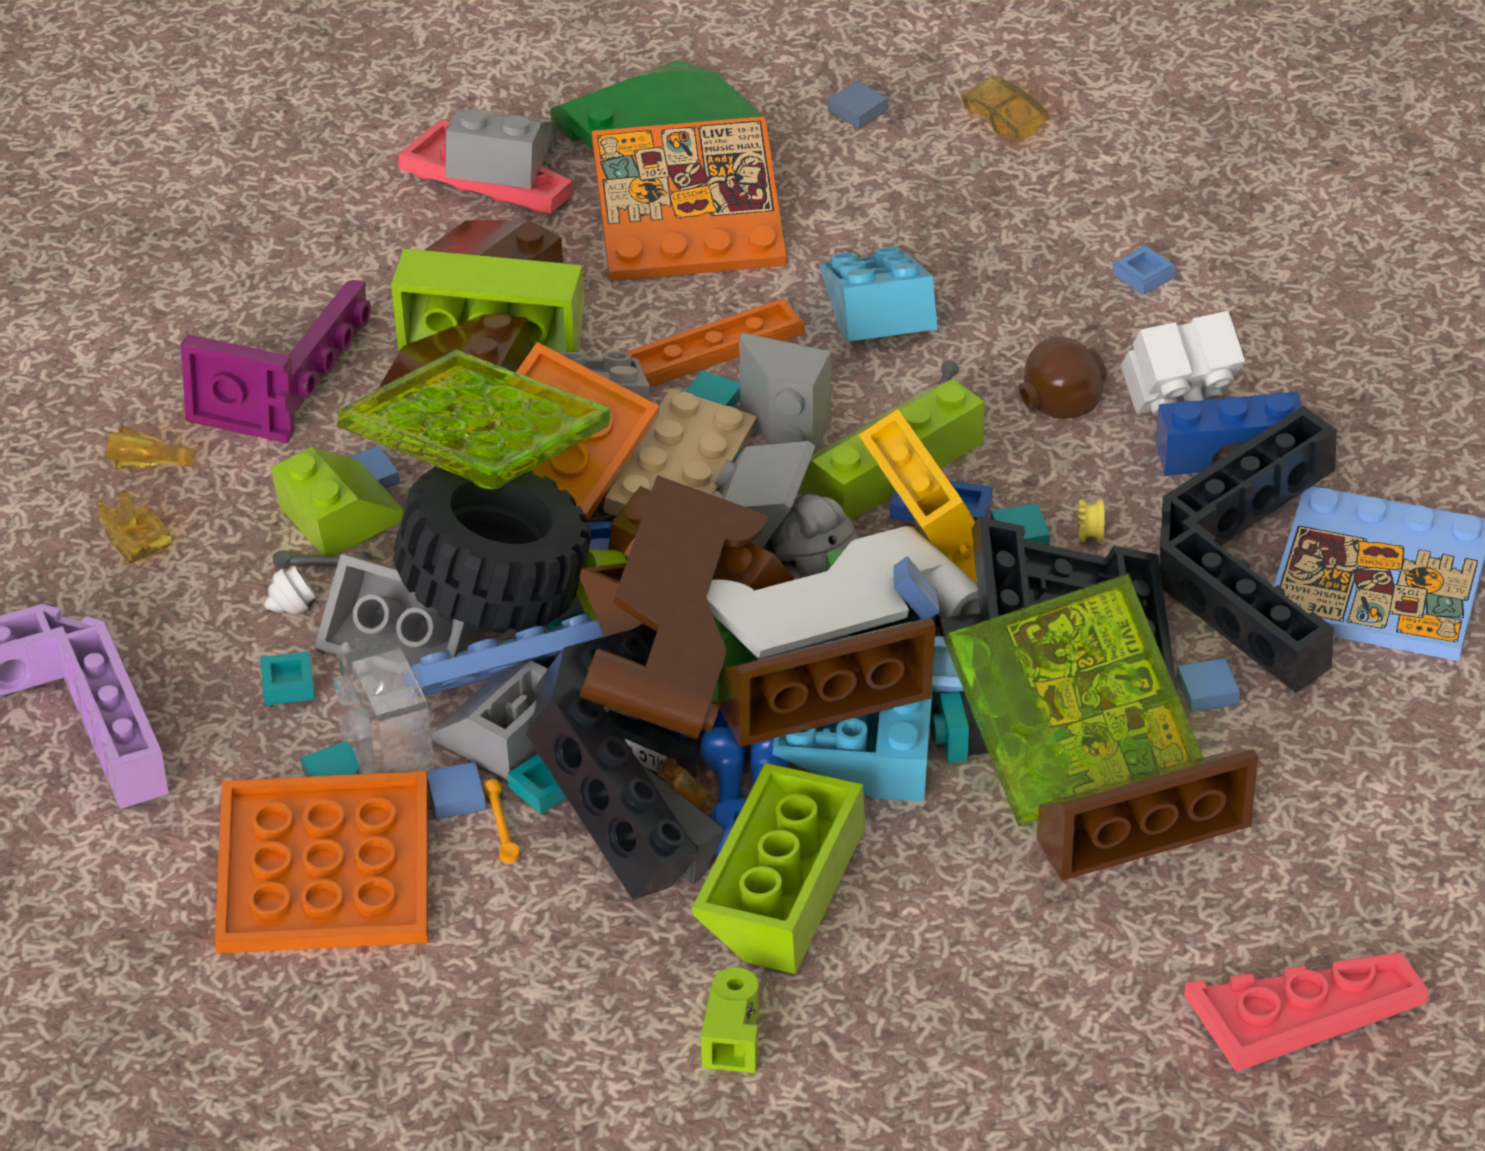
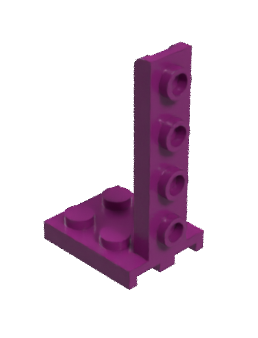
M358 280L347 281L289 355L188 334L180 344L186 421L288 443L295 432L294 414L306 398L312 397L316 385L325 374L331 372L336 359L343 350H348L353 337L369 321L371 304L369 301H366V282Z

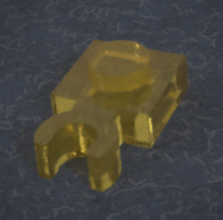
M124 490L118 492L120 506L116 508L106 506L102 500L96 502L99 520L105 526L108 540L129 564L172 545L169 529L147 505L134 510L133 498L128 492Z

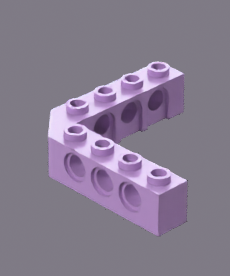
M45 604L1 615L0 696L64 678L119 808L122 809L168 795L161 748L105 622L87 616L82 621L63 617L61 609Z

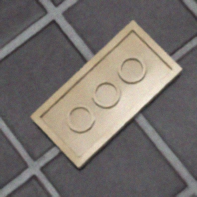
M670 388L659 406V416L607 493L603 512L617 516L640 485L652 491L657 475L708 494H712L714 490L719 492L720 487L714 484L715 479L726 460L729 459L735 463L738 453L744 450L755 430L757 416L731 406H725L697 397L688 392H681Z

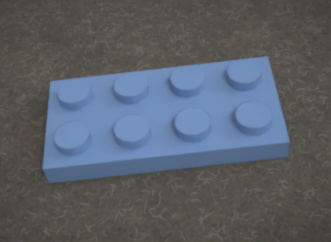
M590 613L562 621L561 626L550 629L549 633H545L544 626H537L514 634L515 638L504 641L503 645L500 646L498 645L497 638H491L467 646L468 650L456 654L457 657L451 658L449 650L420 658V663L410 666L411 673L398 682L403 702L491 679L494 675L530 660L539 665L554 662L564 647L604 637L598 621H592Z

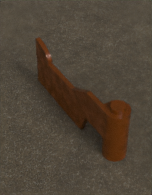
M657 475L613 600L615 605L657 632L646 666L597 648L579 697L695 739L698 738L701 730L710 733L720 708V703L712 701V697L726 656V647L707 604L706 597L722 547H742L753 542L765 528L769 515Z

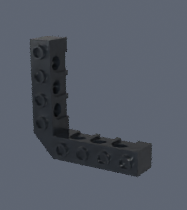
M1305 406L1292 412L1163 496L1160 535V572L1163 590L1295 693L1332 669L1334 627L1313 611L1307 613L1285 596V590L1279 585L1273 587L1252 571L1250 563L1244 558L1239 561L1221 546L1335 471L1337 429Z
M647 625L564 647L537 684L534 697L537 701L526 730V736L632 900L672 887L699 854L604 709L605 706L579 697L597 648L646 666L657 633Z

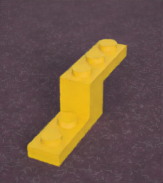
M897 409L858 436L908 508L925 538L977 584L971 530L975 521L963 500L899 409Z

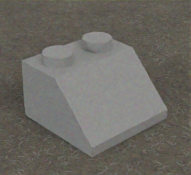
M742 333L739 338L741 409L746 413L757 416L755 428L768 445L809 441L816 445L814 454L831 422V351Z
M809 441L747 446L735 463L729 459L726 460L715 479L714 484L720 487L719 492L714 490L711 495L769 515L762 533L752 542L761 548L764 547L793 506L816 445Z

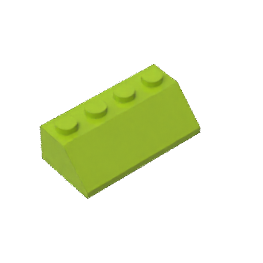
M403 248L391 283L398 351L405 345L480 315L505 313L514 317H527L531 350L538 342L559 354L564 352L579 353L585 300L582 265Z
M954 379L923 390L814 453L798 491L802 495L812 493L833 499L853 521L890 499L894 493L893 486L858 435L899 409L939 468H942L984 442L985 401Z
M765 763L692 906L693 916L745 963L796 974L865 830L863 784Z

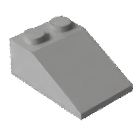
M477 109L458 110L446 130L445 177L531 189L557 134L559 121Z

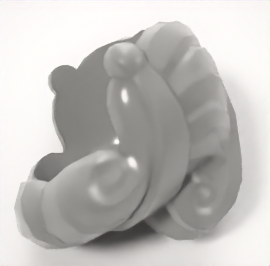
M809 493L795 498L791 510L772 534L770 540L775 549L773 554H775L780 562H792L795 560L802 575L811 576L825 572V553L846 549L851 541L860 538L855 530L852 520L844 513L843 508L836 501L828 497ZM829 537L833 538V545L829 543Z

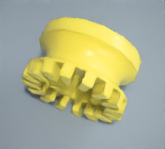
M1079 499L1078 513L1080 514H1077V518L1082 520L1077 522L1078 526H1080L1078 527L1079 542H1086L1088 537H1094L1097 542H1103L1105 525L1103 499H1097L1092 505L1087 504L1085 499Z

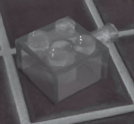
M353 639V645L356 649L353 651L349 642H344L336 652L341 676L334 677V686L341 706L345 707L344 712L338 713V720L344 740L348 742L354 740L356 744L353 747V752L359 765L360 774L433 770L434 758L429 706L397 639L371 646H366L362 640Z

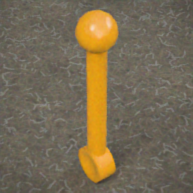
M489 779L483 784L482 788L484 795L490 798L502 844L499 848V858L503 862L512 863L518 860L520 850L517 844L511 842L500 800L502 785L496 779Z

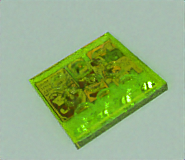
M454 350L338 409L337 427L470 479L481 488L497 489L608 427L611 408L464 352Z
M1128 574L950 632L943 638L1018 827L1038 821V807L1041 803L1203 757Z

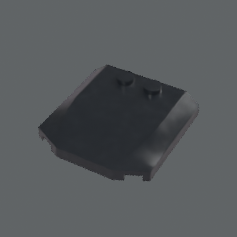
M978 517L971 530L985 664L1029 689L1005 631L1004 624L1120 587L1146 650V655H1141L1094 672H1106L1148 657L1161 692L1158 696L1143 700L1142 706L1161 703L1171 698L1177 690L1159 557L1157 554L1114 545L1106 557L1027 541L1023 538L1025 535L1024 526ZM1146 671V674H1145L1144 676H1141V677L1136 676V678H1138V679L1145 678V677L1147 676V671ZM1147 677L1145 681L1148 687H1150L1151 682L1149 677Z

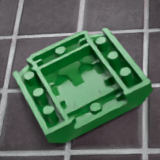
M680 60L672 61L550 108L551 120L559 121V129L572 142L581 139L592 151V131L763 117L720 75Z

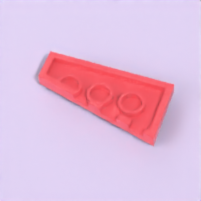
M442 118L399 153V169L414 173L419 178L435 179L451 184L459 190H471L491 196L496 201L512 202L528 207L536 213L552 214L572 196V180L541 166L531 189L445 177L446 130L450 122Z
M1401 952L1336 961L1333 963V969L1312 971L1306 970L1305 966L1285 968L1283 976L1255 980L1253 973L1231 976L1229 984L1206 986L1205 980L1186 982L1185 986L1186 1000L1236 1072L1427 1003L1428 988Z

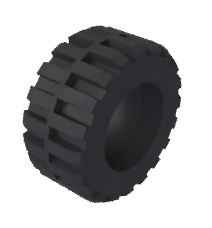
M467 458L463 463H458L457 461L448 467L441 465L437 468L435 466L413 483L408 493L395 541L393 560L402 583L409 593L415 592L417 601L427 609L429 607L436 609L438 616L448 621L456 619L464 622V627L475 630L478 627L490 628V631L493 633H505L508 629H515L516 632L535 627V624L537 626H545L569 609L572 600L575 599L581 570L584 568L589 552L591 530L581 506H576L574 497L567 490H559L556 482L547 476L541 478L533 474L532 469L521 465L519 468L507 465V461L493 459L491 463L482 462L481 458Z

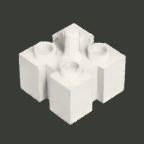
M1229 311L1193 318L1191 323L1177 326L1176 322L1141 329L1133 342L1134 350L1128 351L1121 363V368L1136 413L1141 414L1152 411L1153 416H1158L1159 404L1223 398V395L1234 381L1233 376L1238 374L1245 363V359Z

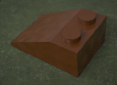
M465 220L425 249L426 251L563 263L562 237L530 220Z
M505 313L483 314L403 346L374 394V403L393 405L395 403L392 402L411 393H419L430 398L438 397L437 395L425 391L421 387L455 371H461L483 380L482 382L487 381L491 384L506 378L508 374L519 369L531 351L527 317H514ZM410 398V399H408V400H411V401H406V402H411V403H413V405H415V403L412 402V400H414V399H416V398Z

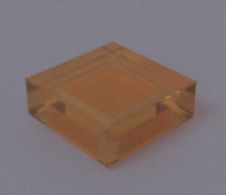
M667 757L656 769L658 771L657 775L705 815L718 803L703 786L671 758Z

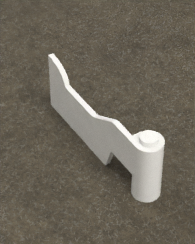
M904 526L851 541L826 572L755 591L739 582L712 580L706 597L712 615L758 659L907 618L909 609L903 597L895 589L893 565L906 556L911 559L937 590L940 611L937 615L939 617L980 613L977 584L911 526Z

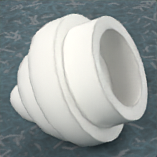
M293 566L287 571L282 568L273 575V583L268 588L269 597L265 601V608L277 613L284 611L290 614L303 613L309 609L308 603L317 598L297 566Z

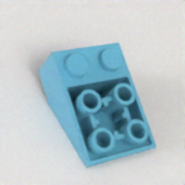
M900 247L879 248L874 251L875 256L858 258L857 253H839L831 256V262L819 263L840 332L848 342L938 329L933 276L907 252H901Z
M932 693L931 699L774 738L773 755L818 775L863 784V795L872 799L924 801Z

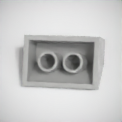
M341 554L314 648L407 676L411 673L410 666L420 663V658L449 650L451 658L457 657L456 654L468 650L467 646L482 640L485 628L478 627L475 630L464 627V622L456 619L448 621L438 616L437 610L433 607L428 609L417 601L415 592L409 593L395 567L362 557Z

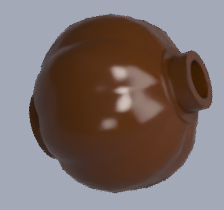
M1051 337L1037 344L1030 352L1024 367V383L1019 384L1018 387L1019 394L1029 410L1037 407L1044 414L1060 419L1079 417L1091 412L1099 403L1103 392V382L1107 379L1106 368L1095 349H1087L1085 345L1071 338Z

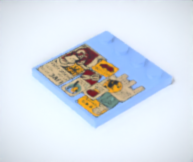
M1311 486L1302 492L1273 587L1279 585L1285 590V596L1307 613L1313 611L1333 626V637L1460 661L1485 564V518Z

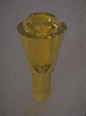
M120 424L118 432H109L106 459L114 460V470L161 465L162 463L192 467L194 448L165 444L162 440L123 424Z

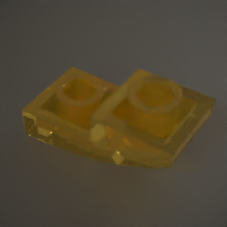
M995 75L960 95L966 110L989 117L994 132L1014 139H1023L1033 135L1039 125L1051 119L1048 111L1031 95L1015 84Z

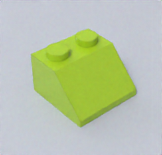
M310 447L270 467L279 507L322 556H335L401 522L404 508L360 460Z

